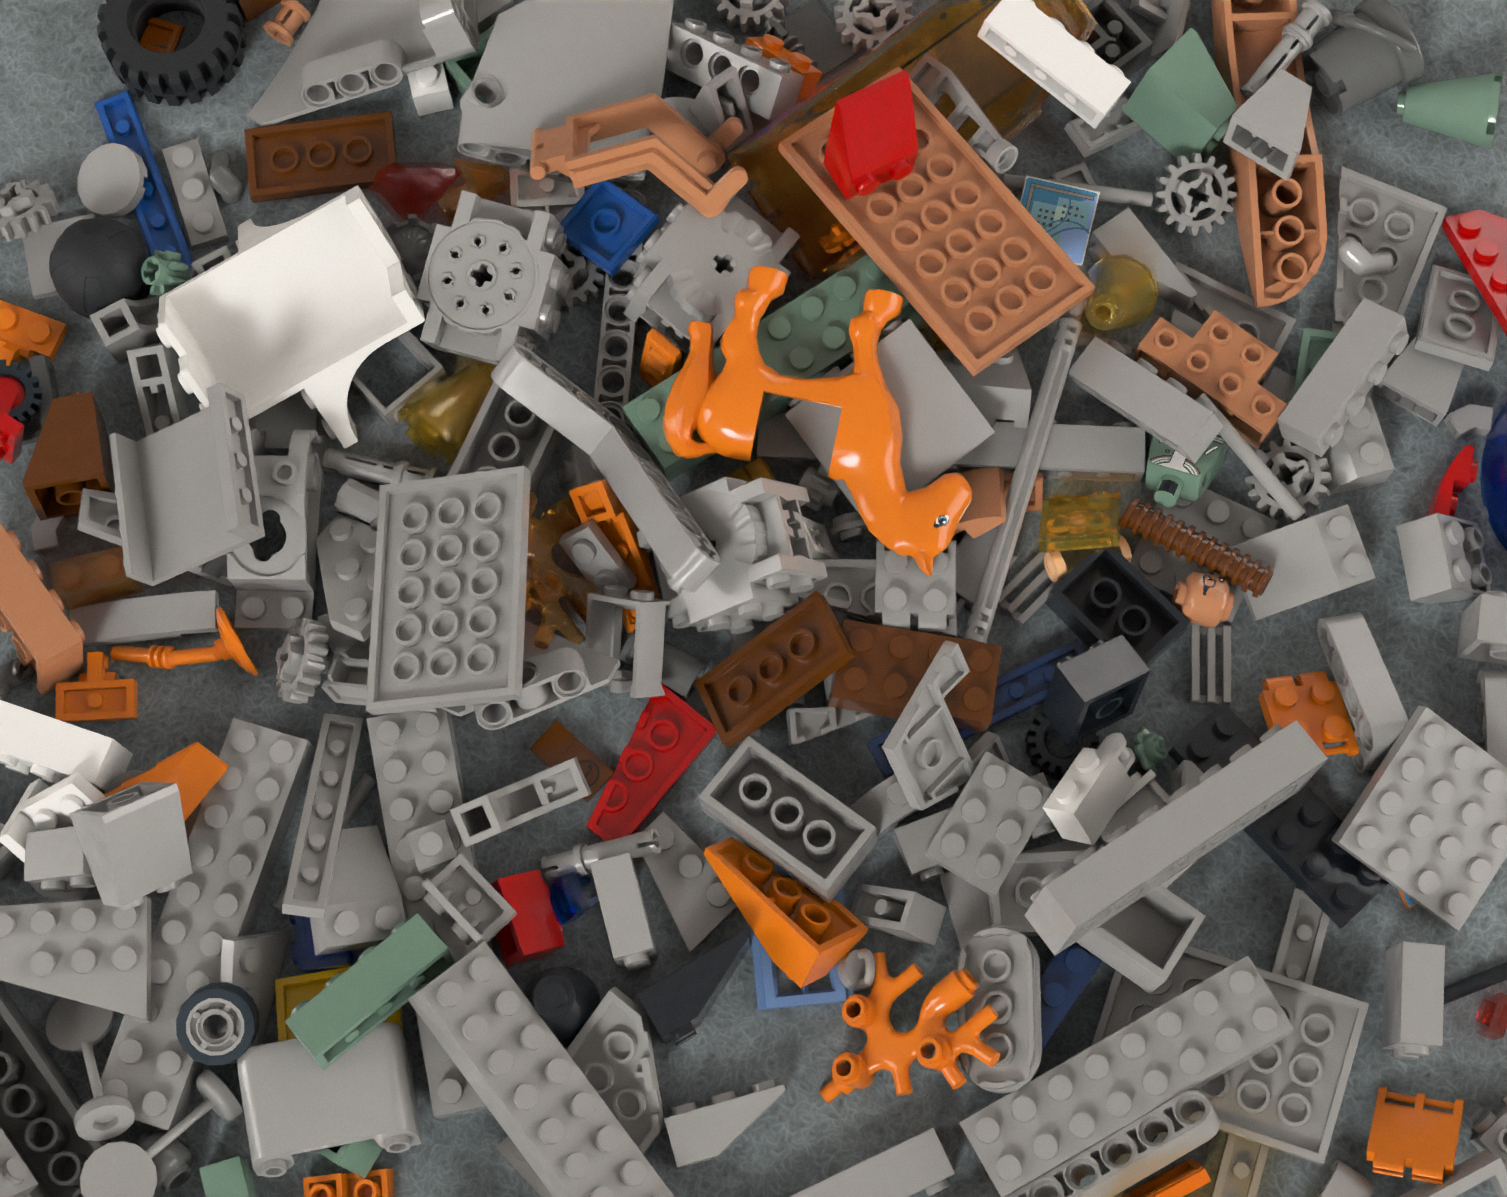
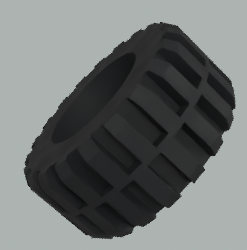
M105 0L107 4L102 3L99 6L97 17L100 22L97 25V33L108 61L122 84H127L129 90L138 97H142L145 94L148 102L160 104L162 99H166L169 106H181V99L186 98L189 99L191 104L200 102V94L208 91L213 96L221 91L218 83L222 79L226 83L233 79L235 73L232 65L240 67L244 55L241 48L246 47V34L244 32L245 25L235 0ZM172 11H189L205 19L199 36L189 46L179 51L157 53L140 46L139 41H141L143 33L149 25L148 21L153 17L157 18Z

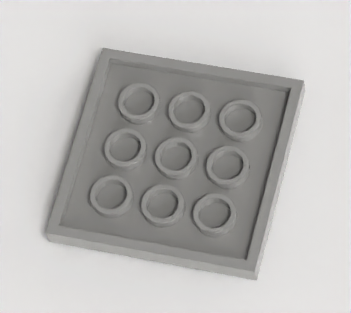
M1419 705L1333 836L1332 841L1444 924L1459 931L1507 857V767L1431 709Z

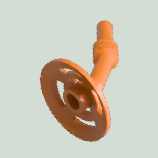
M221 606L216 608L220 638L213 641L214 646L177 650L173 646L152 645L150 648L114 645L110 653L111 658L115 661L147 663L151 668L170 670L178 665L216 662L221 659L226 662L232 658L246 672L255 677L259 675L255 664L246 654V649L237 631Z

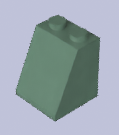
M1191 27L1146 72L1122 111L1176 158L1179 155H1184L1190 162L1192 153H1200L1204 161L1207 155H1211L1219 145L1215 139L1219 142L1225 136L1230 123L1229 119L1238 109V105L1200 36Z

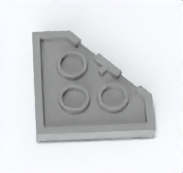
M338 513L315 539L329 620L334 630L365 642L370 636L377 529Z
M614 986L605 995L566 1051L642 1154L645 1155L665 1128L648 1017L644 1009Z

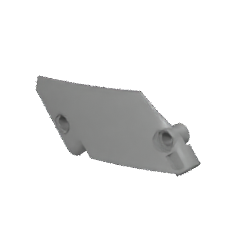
M328 613L318 617V621L322 622V625H326L325 634L329 635L327 644L333 654L339 653L345 658L369 660L370 636L365 642H362L334 630ZM525 620L522 699L444 707L440 709L459 717L475 711L477 722L482 728L487 730L500 729L610 683L621 663L618 659L569 641Z

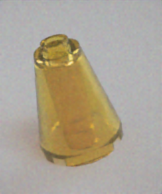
M1125 254L1110 255L1097 261L1086 274V277L1093 283L1095 289L1089 297L1084 299V310L1088 322L1096 329L1104 331L1131 329L1143 323L1152 313L1158 298L1157 281L1151 269L1145 264Z
M473 362L405 403L397 411V419L399 423L405 419L410 427L405 432L408 438L434 460H436L437 451L444 458L448 459L445 465H452L494 382L491 378V372L494 368L487 363Z

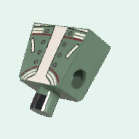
M1218 433L1197 462L1193 463L1152 436L1145 486L1155 491L1154 500L1163 507H1173L1178 498L1192 502L1199 500L1225 462L1227 443Z

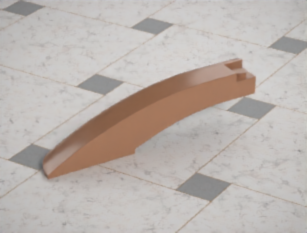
M1211 0L1215 64L1238 105V109L1248 100L1242 95L1240 89L1248 82L1262 62L1283 38L1282 29L1286 24L1293 23L1298 17L1297 0ZM1299 52L1285 71L1305 82L1302 54ZM1310 107L1307 114L1302 148L1291 177L1287 181L1225 144L1228 173L1230 177L1235 179L1230 184V189L1237 193V197L1232 198L1238 234L1256 309L1274 306L1295 296L1316 275L1324 258L1327 244V220L1322 154H1319Z

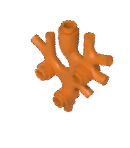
M873 953L876 969L871 992L868 996L861 994L851 995L842 1006L844 1021L849 1026L861 1029L866 1033V1045L858 1055L851 1052H844L838 1055L832 1065V1080L822 1087L819 1092L823 1099L830 1103L842 1092L848 1095L854 1089L867 1088L873 1082L875 1073L884 1069L892 1073L897 1096L911 1094L913 1090L910 1080V1066L916 1058L922 1066L942 1072L952 1089H958L967 1081L957 1066L961 1053L972 1055L990 1067L995 1066L998 1062L1000 1053L983 1043L980 1039V1033L999 1016L990 1004H987L955 1031H949L946 1028L947 1018L975 996L974 991L979 988L972 974L967 969L962 968L959 971L953 970L929 991L922 1004L917 1025L908 1032H899L892 1026L890 1021L892 1004L901 994L920 980L924 973L916 963H913L900 975L892 977L889 975L885 953Z

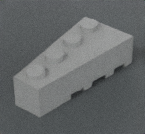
M1017 347L974 377L951 350L935 351L990 425H995V419L1014 421V427L1028 428L1032 389Z

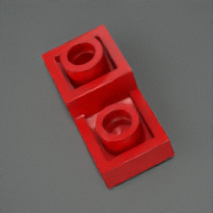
M1466 445L1445 470L1432 495L1427 516L1435 513L1454 516L1458 495L1453 492L1461 493L1469 483L1475 481L1477 475L1478 461L1473 460L1474 446Z

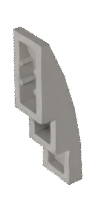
M216 590L182 592L99 603L70 609V621L76 620L85 635L83 647L148 643V640L184 638V634L219 632L216 619V608L219 607V593Z

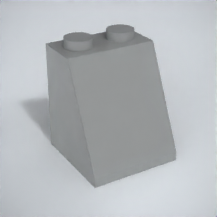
M142 781L69 813L103 905L120 907L121 910L134 908L145 901L143 896L153 891H157V893L170 891L181 885L179 879L193 873L180 793L176 783Z

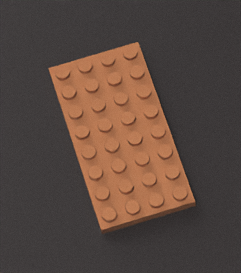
M897 66L868 86L903 70ZM911 79L918 153L913 170L901 180L894 181L891 179L879 185L869 195H857L848 200L845 199L823 164L835 107L779 142L778 151L973 377L1092 295L1095 289L1093 283Z

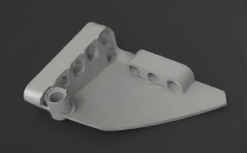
M320 0L286 62L261 98L247 114L248 118L260 127H265L393 87L400 83L404 74L477 52L479 50L476 0Z
M525 0L498 14L474 78L460 100L462 118L457 150L469 157L530 172L531 138L534 129L542 128L548 130L566 125L567 116L655 93L661 97L674 0ZM475 94L483 96L487 103L479 101ZM646 127L590 143V151L650 136L651 131ZM646 170L613 178L610 181L622 190H634L645 179ZM558 171L545 174V177L572 183L571 178Z

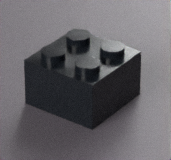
M1123 635L1109 641L1106 639L1100 640L1093 644L1088 651L1076 657L1074 655L1066 656L1057 663L1041 710L1066 743L1070 745L1133 714L1150 669Z

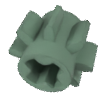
M154 250V256L148 257L142 265V279L146 284L152 285L150 288V294L162 296L187 282L190 278L188 265L180 262L181 253Z

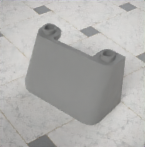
M382 1022L324 1071L297 1038L250 1047L237 1059L252 1167L257 1176L272 1178L284 1175L287 1169L294 1165V1154L375 1139L380 1147L385 1148L390 1153L404 1152L411 1146L422 1144L413 1056L404 1033L398 1024Z

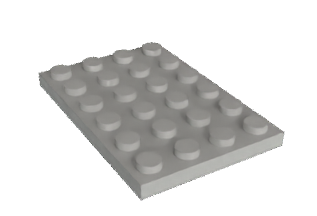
M525 466L380 485L366 694L367 712L372 715L522 699L531 471Z
M1187 946L1166 981L1151 994L1115 970L1092 1045L1237 961ZM1257 968L1294 1027L1291 1035L1195 1091L1203 1093L1211 1102L1220 1121L1218 1131L1324 1165L1369 1003ZM1194 1112L1188 1121L1195 1122L1200 1120L1205 1112Z

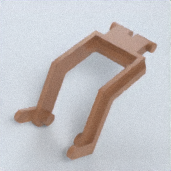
M651 93L567 116L566 125L548 130L542 128L534 129L531 138L530 176L535 180H541L545 177V174L558 171L571 178L576 189L648 169L703 216L712 218L725 209L728 200L748 181L747 171L740 166L731 168L716 183L707 177V175H711L721 168L725 161L724 150L743 133V123L739 118L731 117L707 138L657 94ZM646 127L654 133L650 136L590 151V143Z

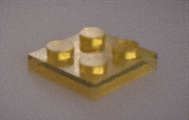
M1097 491L1090 495L1069 496L1059 494L1051 498H1044L1038 535L1040 553L1119 547L1122 514L1121 493Z

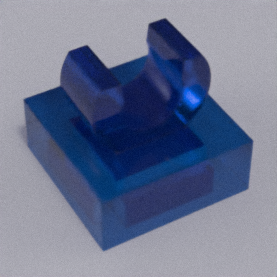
M575 872L559 877L549 886L550 902L561 925L577 920L599 901L598 896L586 898L583 893L582 887L591 882L590 877L583 876L577 879Z

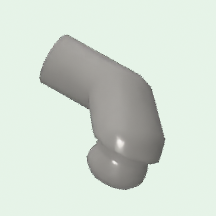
M1345 237L1338 243L1339 258L1355 274L1392 271L1393 259L1390 252L1370 254L1353 237Z

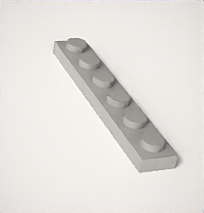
M324 713L283 899L282 914L324 919L362 733L363 718Z

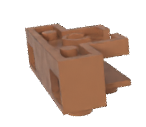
M1216 310L1209 316L1193 339L1160 317L1138 345L1133 358L1135 362L1139 358L1149 362L1158 370L1156 375L1164 381L1169 377L1177 380L1188 390L1186 395L1194 400L1205 393L1244 440L1256 449L1261 447L1277 426L1278 417L1288 405L1259 385L1272 368V363L1279 353Z

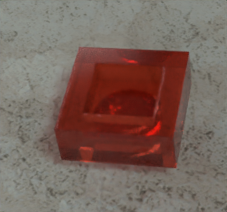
M1498 993L1491 996L1490 1001L1487 999L1482 1001L1476 1015V1022L1481 1023L1479 1035L1493 1041L1504 1037L1507 1029L1506 994Z

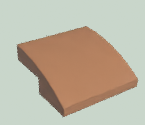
M985 467L960 472L959 474L963 475L970 484L972 499L959 520L954 535L966 530L975 539L1006 522L1004 471L1000 467Z

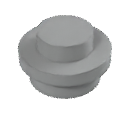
M851 512L832 519L833 528L830 532L833 538H840L842 543H847L862 538L864 536L863 531L868 528L858 512Z

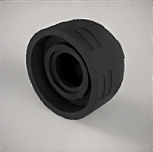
M90 218L71 224L57 239L50 253L49 271L57 292L71 309L91 319L90 315L123 298L129 300L146 299L152 286L143 282L141 275L144 261L151 257L148 249L141 238L130 227L114 219Z

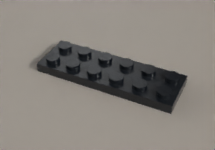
M1223 702L1177 742L1168 754L1179 765L1183 760L1192 761L1205 773L1216 764H1219L1221 768L1230 764L1229 758L1243 746L1249 744L1254 748L1262 742ZM1305 784L1299 792L1243 830L1341 929L1389 882L1332 841L1333 836L1343 821Z

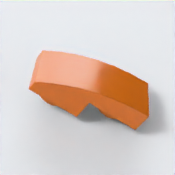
M393 1169L370 1170L366 1178L355 1173L303 1178L304 1197H394Z

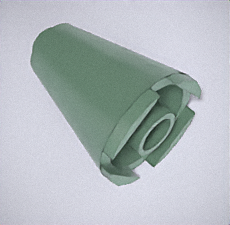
M1489 73L1408 85L1407 92H1399L1397 114L1403 115L1404 123L1481 148L1492 149L1503 73Z

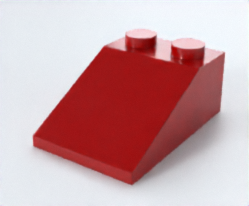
M906 70L836 101L823 164L846 200L857 195H869L879 185L891 179L894 181L901 180L911 173L918 153V141L910 76Z

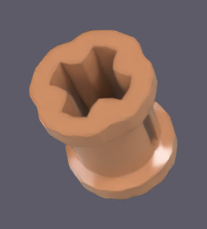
M281 0L282 7L273 20L267 21L263 27L272 38L287 46H291L294 42L293 35L303 22L309 21L311 14L296 0Z

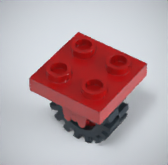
M6 359L0 360V461L4 459L13 464L21 454L23 431L30 428L31 421L35 423L38 418V412L41 407L42 387H39L40 381L38 377L31 376L32 370L26 366L21 370L20 362L14 360L12 366H6Z

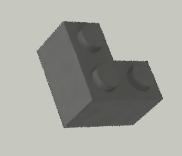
M1091 0L1076 12L1072 33L1079 41L1088 43L1094 49L1095 54L1106 63L1120 68L1126 78H1129L1148 63L1153 42L1115 0Z

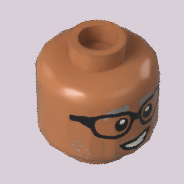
M1192 572L1184 582L1178 581L1172 594V604L1177 605V609L1190 623L1208 628L1217 626L1220 621H1227L1234 602V592L1229 591L1227 581L1200 572Z

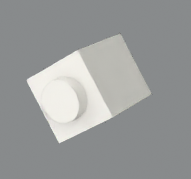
M443 62L407 73L418 116L454 108Z

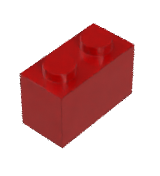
M539 869L499 878L490 884L518 913L496 934L506 967L549 956L565 945L562 925L555 916L550 902L549 887L543 881Z

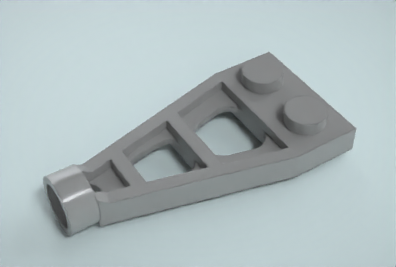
M925 53L909 73L910 79L933 105H935L943 93L948 94L955 103L956 108L949 115L947 121L957 131L966 118L970 116L980 128L968 141V144L997 173L1007 172L1017 160L1018 149L1002 138L959 78L945 65L928 53Z

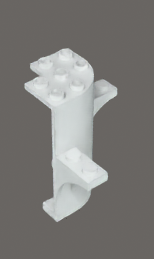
M357 185L309 213L282 224L260 227L256 226L250 218L238 225V240L236 241L238 253L159 297V312L157 313L159 327L156 328V332L162 343L167 348L173 347L179 355L180 373L177 374L179 382L188 394L194 392L201 402L199 404L201 411L209 407L207 388L219 382L245 395L248 420L301 391L302 397L311 410L317 408L323 416L321 423L332 440L338 438L344 448L358 442L356 424L347 407L348 391L355 372L373 351L423 323L425 316L422 302L416 299L418 291L412 277L404 269L400 253Z

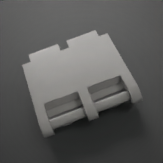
M876 538L874 616H882V626L910 630V617L918 618V631L946 632V619H954L956 541L951 540L949 546L934 557L933 574L929 577L922 572L912 556L899 555L887 548Z

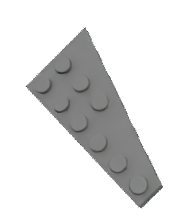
M1341 166L1338 174L1332 332L1339 333L1363 298L1404 316L1447 207ZM1345 237H1353L1370 254L1390 252L1393 259L1392 271L1355 274L1339 258L1338 243ZM1375 385L1366 394V399L1370 398Z
M143 896L145 901L142 904L127 910H121L120 907L103 905L101 899L0 906V981L151 1021V898Z

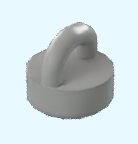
M867 948L849 951L838 962L837 971L842 984L853 991L864 990L873 986L876 969L874 956Z

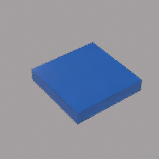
M610 180L592 184L560 224L564 227L563 233L567 234L566 244L613 277L660 222L658 214Z

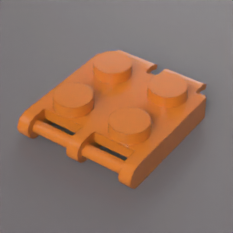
M1325 671L1298 674L1295 682L1291 675L1264 679L1265 682H1262L1263 691L1260 693L1258 700L1268 730L1277 724L1283 729L1297 720L1325 756L1346 753L1348 757L1358 755L1359 747L1336 681L1329 682ZM1339 742H1342L1343 746H1335L1328 748L1323 747V745Z
M1379 1086L1367 1146V1161H1373V1173L1403 1178L1405 1167L1412 1168V1180L1442 1185L1444 1174L1453 1176L1464 1100L1455 1099V1103L1426 1098L1425 1093L1417 1092L1416 1096L1388 1092V1087ZM1387 1100L1415 1104V1106L1387 1103ZM1427 1106L1453 1111V1114L1424 1108Z

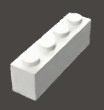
M1001 0L985 19L977 35L1094 129L1117 103L1131 83L1120 68L1106 63L1095 54L1094 49L1088 43L1079 41L1068 33L1059 20L1048 17L1039 10L1033 0Z

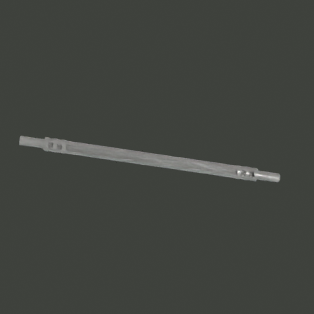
M1086 299L1067 311L1065 318L1060 319L1005 500L1006 522L997 527L963 636L965 640L987 643L995 611L1083 326L1080 319Z

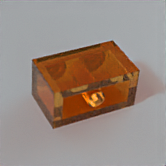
M122 546L49 563L54 590L68 611L144 592L142 582L126 577Z

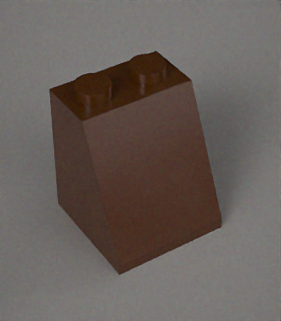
M72 392L64 397L53 398L23 479L24 489L40 521L60 516L66 518L79 515L83 488L115 493L107 428L92 392Z

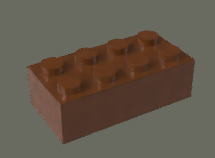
M843 619L841 629L855 657L832 673L827 707L899 718L940 647L947 640L958 643L970 670L944 697L954 723L959 729L985 732L990 726L1001 645Z

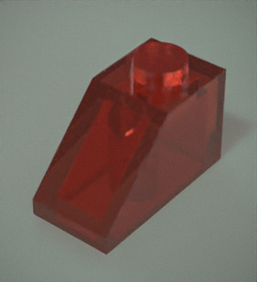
M393 162L376 173L374 182L367 189L397 221L403 222L408 220V214H417L419 218L461 173L457 168L442 162Z

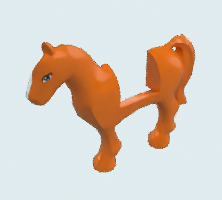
M766 266L752 267L749 271L747 287L739 290L734 296L735 312L733 320L725 329L720 340L721 350L726 358V363L723 371L718 376L714 366V331L712 323L694 320L688 325L690 352L683 368L671 386L665 405L662 427L667 443L676 456L686 459L718 453L725 457L750 461L764 392L842 408L828 477L838 481L841 479L845 481L852 497L856 501L859 514L870 533L897 554L912 556L922 572L929 577L932 576L934 557L949 546L957 524L971 502L972 489L969 482L959 473L944 474L927 487L911 492H908L906 489L900 465L903 442L900 412L883 378L877 354V343L880 333L887 322L900 315L904 299L894 292L881 289L865 292L863 312L851 319L848 330L854 352L853 373L840 377L813 379L782 375L764 363L758 349L757 331L760 319L770 302L784 294L788 276L785 272L776 268ZM696 429L703 442H696L693 439V433Z

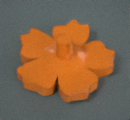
M834 223L830 227V235L822 236L818 242L826 253H835L843 250L844 246H850L855 239L841 223Z

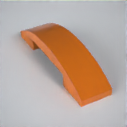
M600 479L570 489L569 494L581 523L584 524L593 519L638 580L635 586L628 590V594L631 593V590H649L655 592L654 598L660 599L646 549L639 547L638 530L606 479ZM623 608L622 623L627 634L635 630L636 610Z

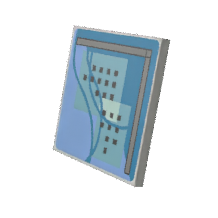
M1026 175L1020 203L1076 265L1082 266L1100 192Z

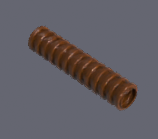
M1139 497L1131 500L1121 518V528L1124 530L1128 527L1131 528V533L1134 535L1141 533L1143 535L1142 539L1146 541L1149 539L1154 540L1153 545L1155 546L1164 545L1165 551H1175V556L1181 558L1182 555L1187 557L1186 562L1190 564L1193 561L1196 562L1199 569L1208 568L1209 574L1214 575V573H1217L1219 578L1231 580L1230 585L1232 586L1239 584L1242 586L1241 591L1247 592L1250 590L1255 598L1263 594L1274 574V567L1270 565L1267 567L1262 566V561L1259 559L1255 562L1252 561L1249 554L1242 556L1239 549H1229V544L1226 542L1222 545L1217 543L1218 538H1208L1205 531L1196 532V527L1193 525L1189 528L1186 527L1185 521H1175L1172 514L1163 515V510L1160 508L1155 511L1152 509V504H1142V499Z

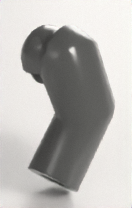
M217 150L212 154L209 174L210 184L221 194L224 202L235 204L242 198L243 187L241 181L229 168L230 154L224 150Z
M18 658L0 666V700L5 701L11 689L31 680L35 672L32 664L24 667Z

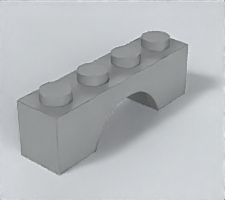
M226 245L192 262L189 270V280L231 257L232 255ZM157 295L143 300L123 298L90 315L104 345L118 363L128 358L126 351L161 341L156 332V328L159 327L157 313L159 312L160 296Z

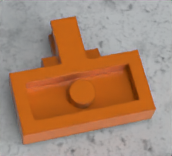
M0 300V360L6 359V366H12L13 360L20 362L22 358L29 360V357H32L33 354H44L47 359L53 361L69 327L60 321Z
M87 652V673L79 674V682L56 683L55 719L69 724L138 720V681L135 679H117L115 672H108L109 655H106L104 652Z

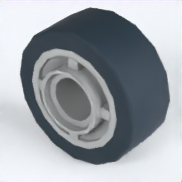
M228 982L210 983L197 989L181 1006L176 1019V1036L182 1049L195 1061L209 1066L226 1065L239 1059L254 1042L260 1027L259 1010L253 998L243 988ZM220 1015L225 1018L228 1030L218 1033L211 1029L208 1020L209 1016Z

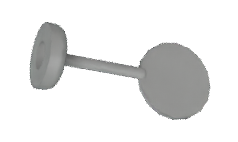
M61 997L51 1008L47 1017L46 1035L50 1043L62 1052H83L94 1097L77 1110L74 1118L75 1130L78 1136L85 1140H108L128 1130L135 1118V1113L129 1100L119 1095H104L92 1048L102 1041L111 1030L116 1012Z
M205 1069L196 1079L197 1089L205 1101L147 1150L144 1151L136 1144L120 1141L107 1143L90 1155L85 1161L79 1177L82 1196L153 1197L157 1185V1172L152 1158L210 1109H213L224 1120L233 1121L238 1118L243 1110L236 1097L219 1077L210 1070Z

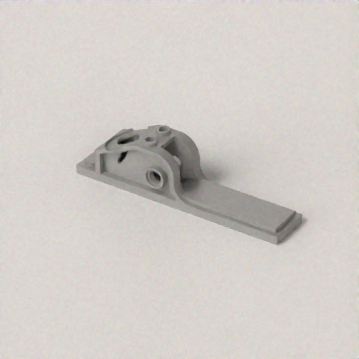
M301 391L252 417L249 422L262 516L267 510H274L279 514L280 523L286 531V541L283 548L279 552L272 554L271 558L267 561L257 559L258 540L227 553V579L237 590L234 628L236 630L290 631L291 626L296 627L297 619L303 620V617L315 619L319 560L315 539L320 535L324 486L322 460L326 451L327 433L321 423L323 416L317 408L313 410L309 408L302 397ZM267 454H288V456H267Z

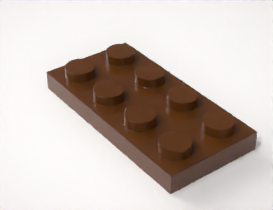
M391 111L244 129L249 194L253 203L344 192L357 185L360 189L400 185L394 120Z
M815 591L694 683L722 744L732 748L854 658L855 655L825 596Z

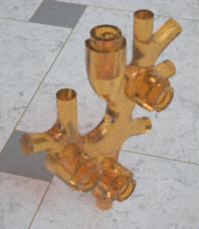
M530 489L527 565L532 571V576L526 579L525 613L529 609H538L542 616L533 643L540 649H548L555 630H559L567 640L581 644L585 640V636L559 604V598H567L572 608L586 624L587 594L599 591L582 576L560 569L553 561L551 551L554 544L559 542L563 534L582 524H580L581 521L571 497H563L546 508L541 515V520L535 518L532 513L536 509L537 498Z

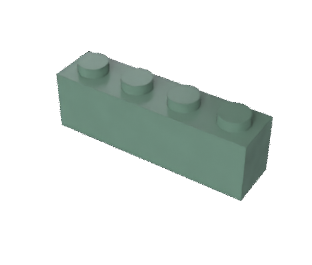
M417 913L410 920L405 919L399 922L392 929L390 936L378 946H371L359 956L357 963L346 972L338 973L330 978L325 984L324 989L314 998L298 1004L293 1009L291 1016L285 1020V1023L324 1071L407 1003L408 998L452 966L455 961L448 947Z

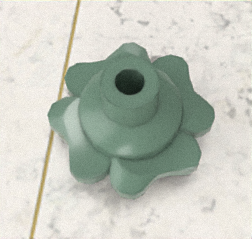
M1143 726L1139 728L1138 733L1133 735L1134 747H1131L1135 754V761L1133 763L1140 762L1144 770H1152L1156 774L1158 768L1163 766V760L1168 756V750L1165 747V740L1162 736L1153 731H1148Z

